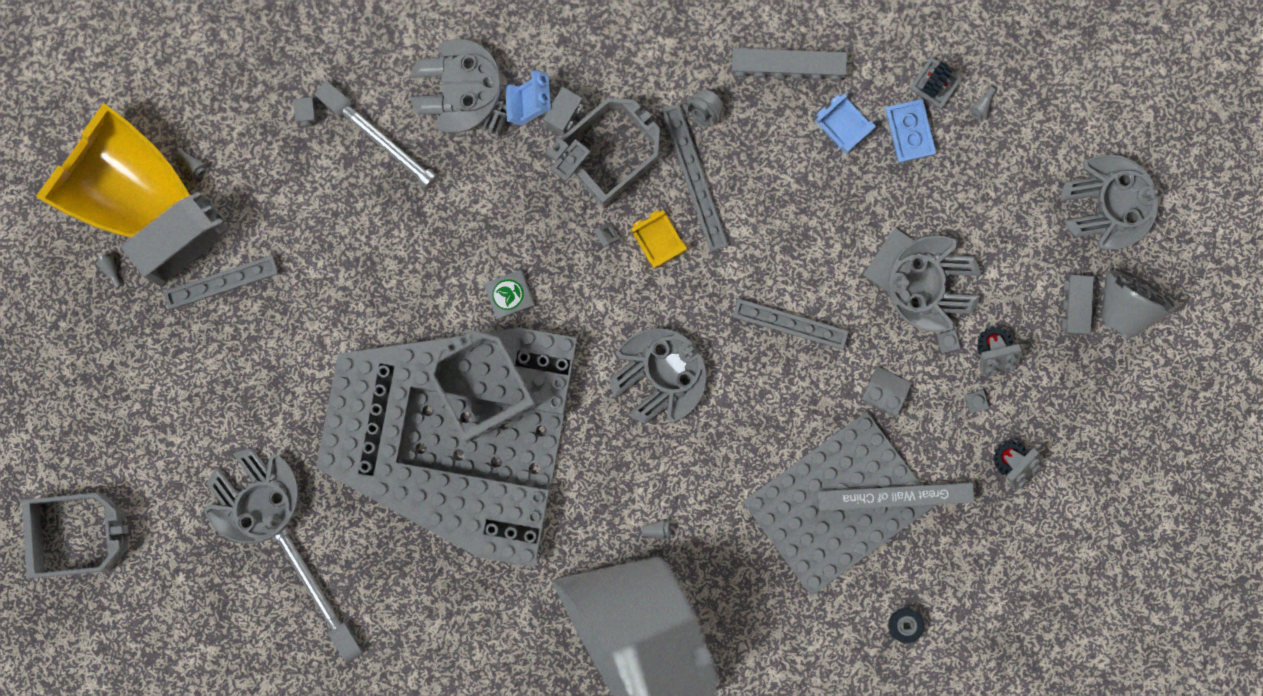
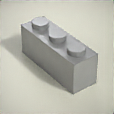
M1070 275L1067 277V280H1064L1063 290L1066 291V299H1063L1062 309L1065 310V318H1062L1061 329H1064V334L1084 336L1091 334L1094 277Z

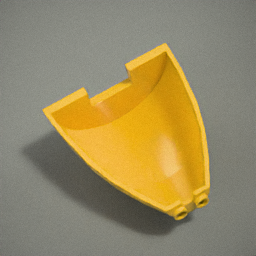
M105 103L102 104L83 130L81 140L62 166H57L36 195L38 199L64 214L97 229L130 238L179 200L190 196L173 167L159 150L133 125Z

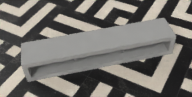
M733 48L731 74H735V77L738 78L754 75V78L758 79L766 78V76H773L774 79H784L786 76L792 77L793 80H803L804 77H811L813 81L830 78V81L839 82L846 77L847 52Z

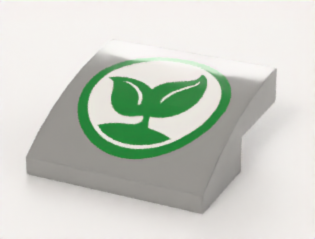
M522 270L484 284L497 320L535 306Z

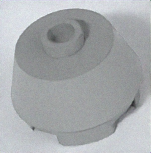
M701 90L688 98L685 112H690L694 117L692 121L699 126L706 128L707 125H711L712 127L719 121L723 103L715 93L709 90Z

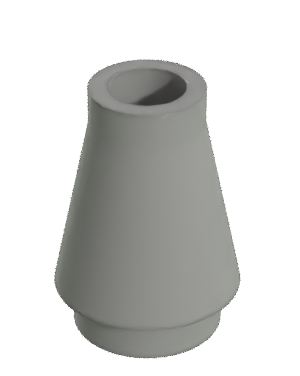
M663 520L642 525L643 537L659 539L670 537V522Z

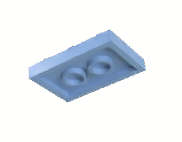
M923 99L885 108L898 163L936 155Z

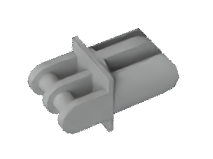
M504 101L497 102L498 111L495 109L485 120L481 130H487L493 116L488 133L493 134L500 119L495 133L499 137L504 123L507 121V111L506 113L501 112L502 109L506 110Z

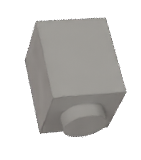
M312 97L293 99L295 122L301 125V127H311L312 123H317L314 99Z

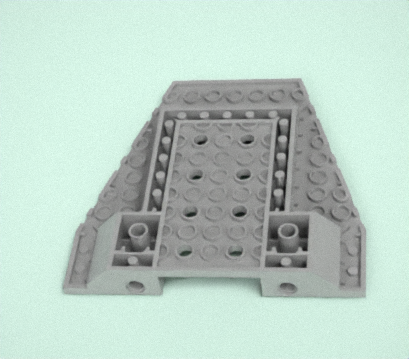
M525 328L484 333L500 338L536 407L509 421L507 429L502 430L498 427L469 443L464 442L430 377L437 349L445 344L447 346L452 344L451 339L454 337L339 353L316 468L476 557L535 567L567 403L577 338ZM484 342L453 360L444 363L438 375V380L465 432L527 399L499 345ZM427 405H431L434 409L431 416H425L423 413V409ZM464 412H469L472 416L471 421L468 423L461 421V415ZM539 426L547 428V433L543 437L536 434V429ZM419 443H424L427 447L426 452L423 454H419L416 451V446ZM456 450L464 452V458L460 461L454 459V452ZM494 457L502 459V465L498 468L493 467L491 464ZM536 463L540 466L538 474H531L529 472L531 464Z

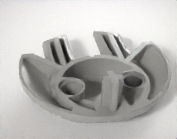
M465 39L447 40L438 45V51L443 56L439 58L417 59L410 78L440 76L442 78L441 82H443L441 84L442 93L430 96L410 97V100L417 115L440 114L436 122L437 130L446 133H462L479 126L489 117L498 102L501 90H504V86L501 85L500 71L495 59L484 47ZM474 61V65L469 68V64ZM473 98L472 105L468 106L469 100Z
M1100 155L1084 161L1083 170L1090 175L1089 178L1065 182L1060 202L1086 197L1097 198L1099 213L1093 216L1064 220L1067 228L1076 238L1095 234L1102 235L1098 241L1099 249L1103 250L1122 249L1136 243L1147 234L1157 215L1158 191L1151 177L1136 162L1118 155ZM1125 178L1127 186L1121 185L1119 179ZM1132 215L1134 223H1129L1126 216Z
M945 236L920 238L907 245L892 264L888 281L892 304L898 314L915 328L930 332L953 329V322L947 316V313L971 314L979 301L980 295L948 294V292H945V277L949 275L981 276L979 266L973 256H950L949 253L956 248L955 239ZM915 259H918L920 262L918 269L913 267ZM914 297L918 299V305L915 308L911 305V300Z
M649 329L631 336L617 350L616 355L619 359L627 360L629 364L610 378L614 398L616 399L638 380H643L645 377L649 382H652V386L655 388L652 391V395L628 413L630 417L646 424L662 410L668 409L667 419L673 423L684 418L697 406L705 389L706 369L698 349L686 337L667 329ZM658 346H664L666 353L658 355L655 349ZM681 376H688L690 383L682 385L679 382Z
M253 449L236 452L233 455L251 478L252 484L248 485L241 492L236 491L221 470L216 467L207 485L220 501V506L208 505L204 508V511L212 527L225 538L243 544L260 543L279 534L292 519L298 503L297 480L287 462L275 453L269 457L268 467H266ZM282 495V501L276 504V497ZM251 519V526L246 528L245 522Z

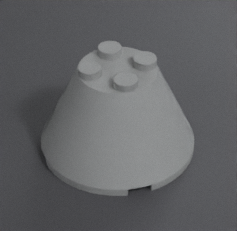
M1113 266L1107 269L1101 318L1104 321L1103 326L1111 331L1115 329L1120 332L1122 337L1130 340L1131 337H1135L1175 311L1176 304L1169 296H1166V298L1158 293L1160 289L1148 281L1121 268L1119 271H1115Z

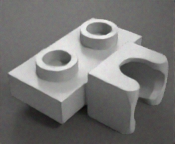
M556 138V143L560 149L556 152L547 149L546 154L556 162L551 170L566 182L591 152L576 139L569 146L562 139Z

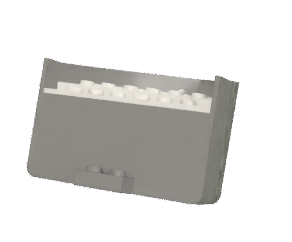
M661 557L648 558L551 580L575 630L612 696H713L717 692L715 683L718 682L715 667L704 644L698 619L675 575Z

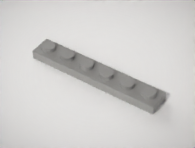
M271 255L163 291L168 310H173L278 275L279 273L274 257Z
M741 299L737 300L732 317L840 350L844 349L849 332Z

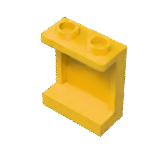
M664 210L652 212L649 215L650 218L645 221L642 219L638 220L633 224V228H631L633 236L653 270L687 252L685 244L680 240Z

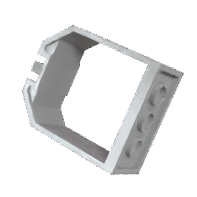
M607 98L560 138L569 145L608 110H620L629 117L653 144L654 154L607 194L599 188L581 166L573 173L603 209L658 162L660 128L654 121H651L652 117L648 111L643 113L640 110L641 107L635 100ZM557 143L552 145L553 151L556 152L560 149Z
M197 192L179 200L120 247L144 278L161 287L218 243L230 227L225 223V217L216 210L211 199L207 196L203 197L200 192Z
M474 330L464 334L465 337L462 339L459 336H455L451 339L452 344L448 346L445 344L438 348L430 371V377L466 443L481 437L536 407L500 338ZM484 342L499 345L527 399L465 432L438 380L441 366Z
M90 493L21 500L27 578L111 571L128 550L127 540L123 541V535L129 534L128 526H122V521H126L125 511L105 494ZM90 499L98 500L105 507L108 557L97 568L45 573L40 504Z

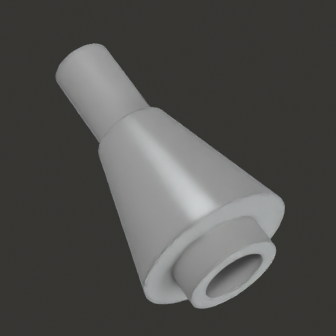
M989 87L985 95L969 109L973 118L977 120L986 119L991 98L996 92L993 87Z
M182 149L176 152L183 160L193 179L204 176L206 164L188 156Z
M106 253L98 257L99 261L96 264L108 278L110 277L114 287L121 286L122 283L117 276L113 255L109 256Z

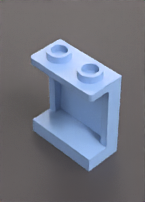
M534 70L531 72L532 79L518 87L509 84L505 87L507 122L523 126L551 109L549 74Z
M844 93L841 97L837 95L830 102L832 105L828 109L824 107L816 114L818 116L816 123L847 155L876 126L864 118Z

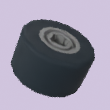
M898 609L889 618V633L895 640L901 643L915 642L924 632L923 618L913 609Z

